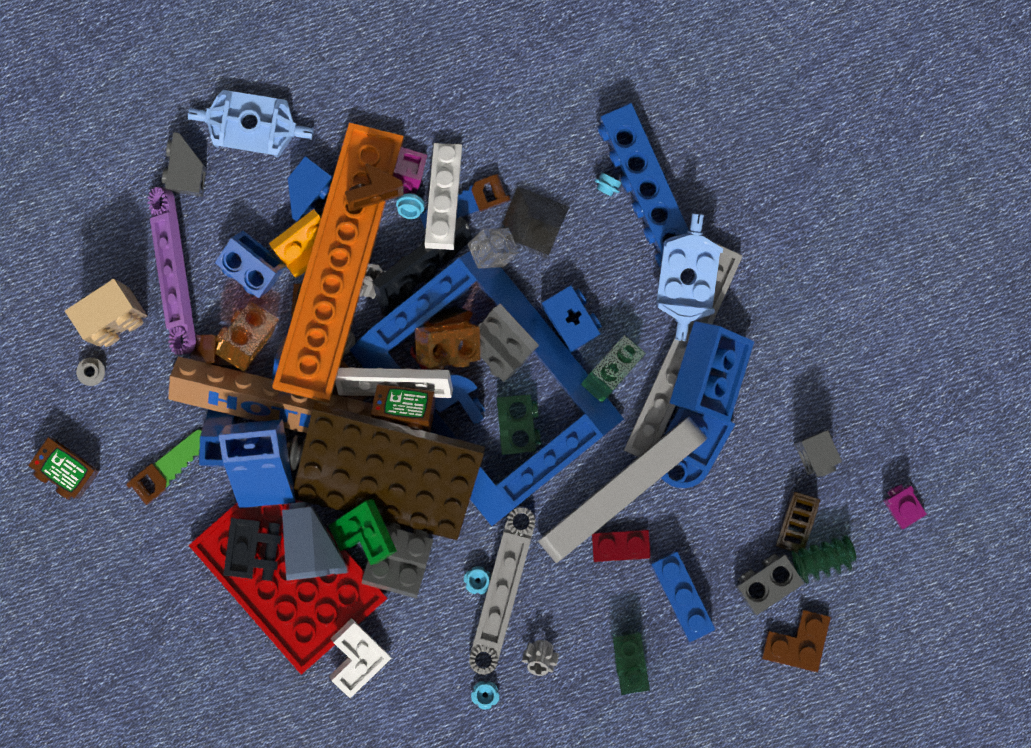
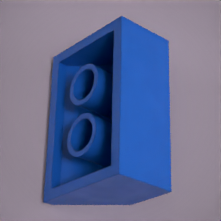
M694 321L673 388L670 404L730 423L755 341L721 326Z

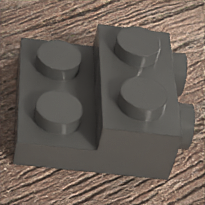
M501 304L492 309L486 319L473 330L466 340L471 347L472 353L475 356L481 357L490 367L492 375L499 377L503 382L515 374L539 346Z
M386 522L385 526L397 552L378 564L370 565L368 560L362 584L417 599L434 539L428 538L429 534L425 531L415 529L410 533L401 530L402 527L397 523Z

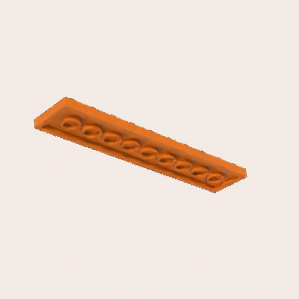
M349 122L272 385L273 389L330 403L386 205V201L349 212L345 200V192L357 184H370L365 164H369L393 176L404 136Z

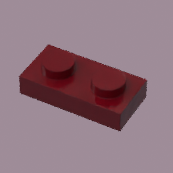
M649 530L593 533V562L651 559Z

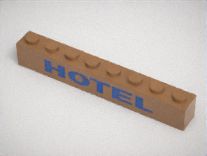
M179 356L170 374L169 400L259 422L283 419L284 428L304 433L308 431L314 403L371 417L373 406L372 403L332 394L330 403L275 390L272 387L273 379Z

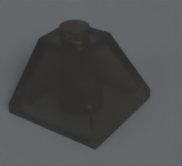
M517 186L496 238L549 259L570 207Z

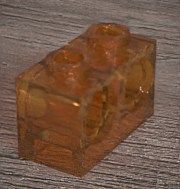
M250 301L244 309H237L231 319V326L229 328L224 326L216 338L219 344L215 354L245 371L273 335L279 319Z
M468 322L415 329L416 362L426 366L427 370H444L446 365L467 367L470 365V362L480 361L479 326ZM463 341L462 348L458 350L459 344ZM437 344V351L433 354V348Z

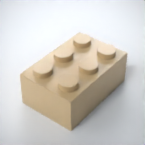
M112 279L65 310L82 339L100 347L102 345L105 347L111 346L120 339L119 334L127 329L129 332L137 329L144 323L142 319L148 316L131 289L115 279Z

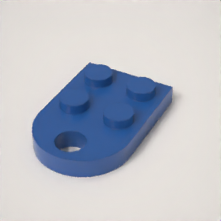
M679 407L665 434L686 417L690 416L706 435L707 439L678 463L684 470V475L680 480H672L668 476V472L661 479L675 488H690L702 482L712 468L735 423L731 421L730 423Z

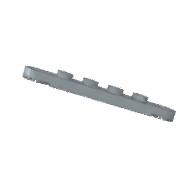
M515 508L507 517L469 657L471 668L478 674L485 675L491 673L496 668L535 527V517L527 508ZM524 513L528 516L529 525L526 529L518 530L514 527L513 518L516 514ZM487 652L491 655L492 663L489 667L480 668L477 666L475 657L478 653Z

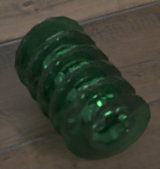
M843 535L841 541L838 538H833L830 544L827 541H823L819 547L816 544L810 545L809 551L805 547L800 548L798 554L792 551V560L798 575L805 584H809V575L811 574L816 581H819L821 571L826 578L830 577L831 568L835 570L837 575L841 574V565H844L848 571H852V562L856 561V552L850 537Z

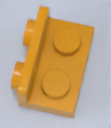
M314 209L269 243L295 278L299 277L307 269L321 221L320 216Z

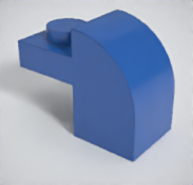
M450 375L453 387L452 397H435V407L441 414L460 402L474 425L484 420L481 415L485 411L484 407L477 397L471 399L469 396L478 390L477 386L466 377Z

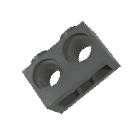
M828 430L794 443L807 475L816 474L817 477L828 475L837 470L835 465L842 462Z
M774 553L761 562L763 564L762 568L756 572L750 569L738 577L740 582L735 587L754 615L760 614L804 584L786 555L781 554L777 556ZM782 566L785 568L787 575L784 581L778 583L773 579L772 573L776 567ZM754 582H759L763 587V593L758 598H752L749 594V587Z

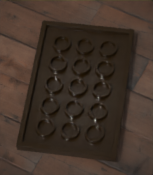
M314 403L294 485L295 499L347 513L365 501L374 500L383 522H394L402 527L422 530L429 534L458 541L485 447Z

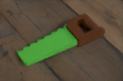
M196 430L156 463L150 464L131 479L126 486L129 489L132 487L146 506L167 490L170 480L175 479L176 474H180L182 468L188 466L187 462H192L194 460L193 456L199 455L202 431ZM147 475L155 483V492L152 494L141 481Z

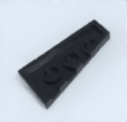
M461 216L456 219L454 250L425 248L424 241L420 247L409 255L403 256L397 264L387 271L380 273L372 281L381 312L385 317L402 300L405 302L413 295L411 291L422 281L429 282L435 276L434 273L440 263L446 265L472 240L466 220Z

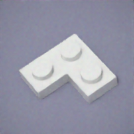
M351 618L331 638L333 643L348 658L329 677L336 686L351 698L391 657Z

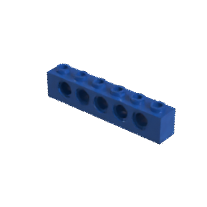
M632 103L601 116L599 121L601 125L597 126L603 142L608 140L612 149L609 152L610 159L614 167L619 166L623 173V177H620L622 186L626 193L631 192L635 202L631 203L637 218L642 217L646 225V228L643 229L644 235L649 244L654 243L658 252L654 256L661 269L664 248L663 237L666 235L678 236L686 234L688 227ZM620 133H627L631 136L632 142L629 145H621L616 137ZM633 158L640 159L643 163V169L640 171L631 170L628 166V161ZM643 184H650L654 187L655 194L651 197H645L640 193L639 188ZM655 209L664 211L666 220L662 223L655 222L651 217V212Z

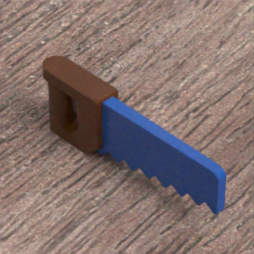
M498 174L476 181L474 185L469 187V191L463 190L461 195L458 194L456 219L478 211L483 212L511 201L510 196H506ZM490 184L496 200L487 203L483 191L485 186ZM426 209L425 214H420V218L425 229L427 224L428 209Z

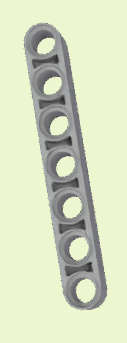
M690 416L686 417L538 540L539 544L554 562L558 563L707 439L706 435Z

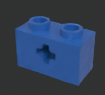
M572 286L567 287L541 304L570 353L599 337L600 332L598 329L602 328L595 314L589 315L583 306L587 304V301L579 289L574 291ZM570 311L574 315L577 313L580 315L578 325L576 326L573 322H566L569 316L568 312Z

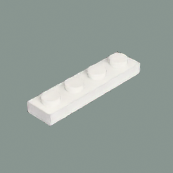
M434 143L425 248L454 250L462 159L461 144Z
M339 368L335 381L338 395L375 396L377 384L434 391L436 398H451L453 391L449 370Z

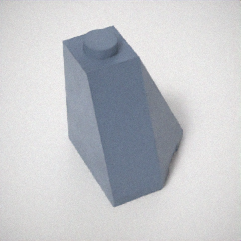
M306 502L289 504V510H282L287 580L349 572L347 562L314 507H306Z

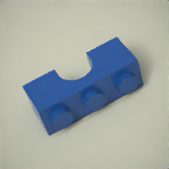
M674 551L649 563L661 589L671 604L686 640L692 642L716 630L678 552Z

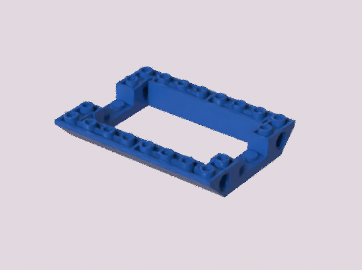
M480 244L459 257L373 326L350 351L364 368L401 369L388 352L397 346H401L411 338L413 332L453 300L457 301L469 291L468 289L476 281L494 305L501 304L536 341L539 346L533 353L584 415L497 486L483 469L479 468L470 500L489 524L493 526L623 421L624 418L487 249ZM435 411L430 433L458 440Z

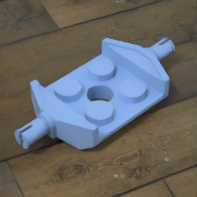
M222 90L217 95L210 109L207 108L205 111L189 108L190 114L188 113V120L205 121L208 124L213 145L217 148L222 146L280 157L292 138L296 136L312 140V134L314 133V128L297 126L293 122L287 100ZM247 115L257 117V125L252 129H246L242 126V120Z
M692 213L690 231L687 230L686 234L674 236L664 241L656 306L674 317L675 321L678 322L675 340L687 341L688 324L691 321L712 315L715 312V309L712 307L720 253H723V248L702 236L703 214ZM691 268L695 274L694 279L690 283H682L680 280L681 272L684 269Z

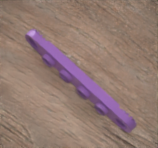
M155 187V189H151L152 192H149L150 196H148V199L150 201H148V204H150L149 209H151L152 216L150 224L166 329H169L168 338L170 340H168V343H171L169 347L172 348V352H175L174 354H190L195 348L196 338L175 199L171 190H167L165 187ZM160 197L164 198L162 199V201H164L162 205L164 206L160 205ZM181 335H183L182 337L185 338L183 339V341H185L183 343L184 346H182L181 344Z

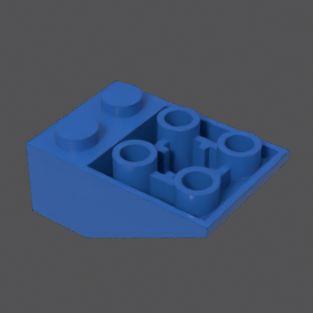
M283 419L226 425L219 434L223 464L239 508L295 503Z

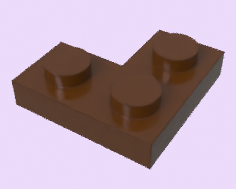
M801 610L795 637L767 630L761 659L818 673L831 617Z

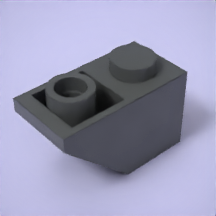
M173 132L172 140L169 139L167 142L166 156L170 158L168 167L163 169L162 184H166L165 188L173 193L203 197L207 169L179 133Z

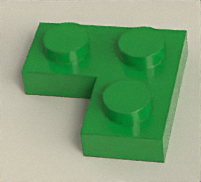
M374 500L365 501L329 525L340 551L348 550L360 542L370 565L378 564L397 552Z

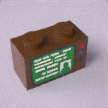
M377 384L371 411L372 418L431 432L435 412L434 391Z
M49 437L28 465L35 470L32 473L33 476L43 483L52 482L57 486L55 491L68 500L71 497L80 499L100 472L59 441Z

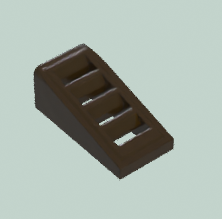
M797 492L790 493L776 541V547L800 554L804 553L819 508L820 499ZM796 502L809 505V511L796 508ZM795 513L807 517L806 522L791 518L792 514ZM789 524L804 528L803 533L789 530ZM789 535L801 539L800 543L796 544L784 540L785 536Z

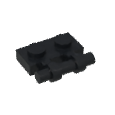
M231 518L223 575L253 579L255 568H263L262 580L273 581L274 570L278 569V561H276L278 544H281L282 538L279 535L280 524L269 523L268 534L259 533L261 521ZM258 542L266 543L264 559H256Z

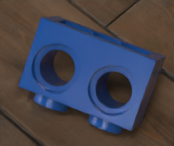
M241 231L229 240L215 262L225 275L234 278L243 285L246 292L258 298L271 290L287 266L245 231ZM235 253L240 256L242 262L236 258ZM257 271L262 273L264 280L259 277Z

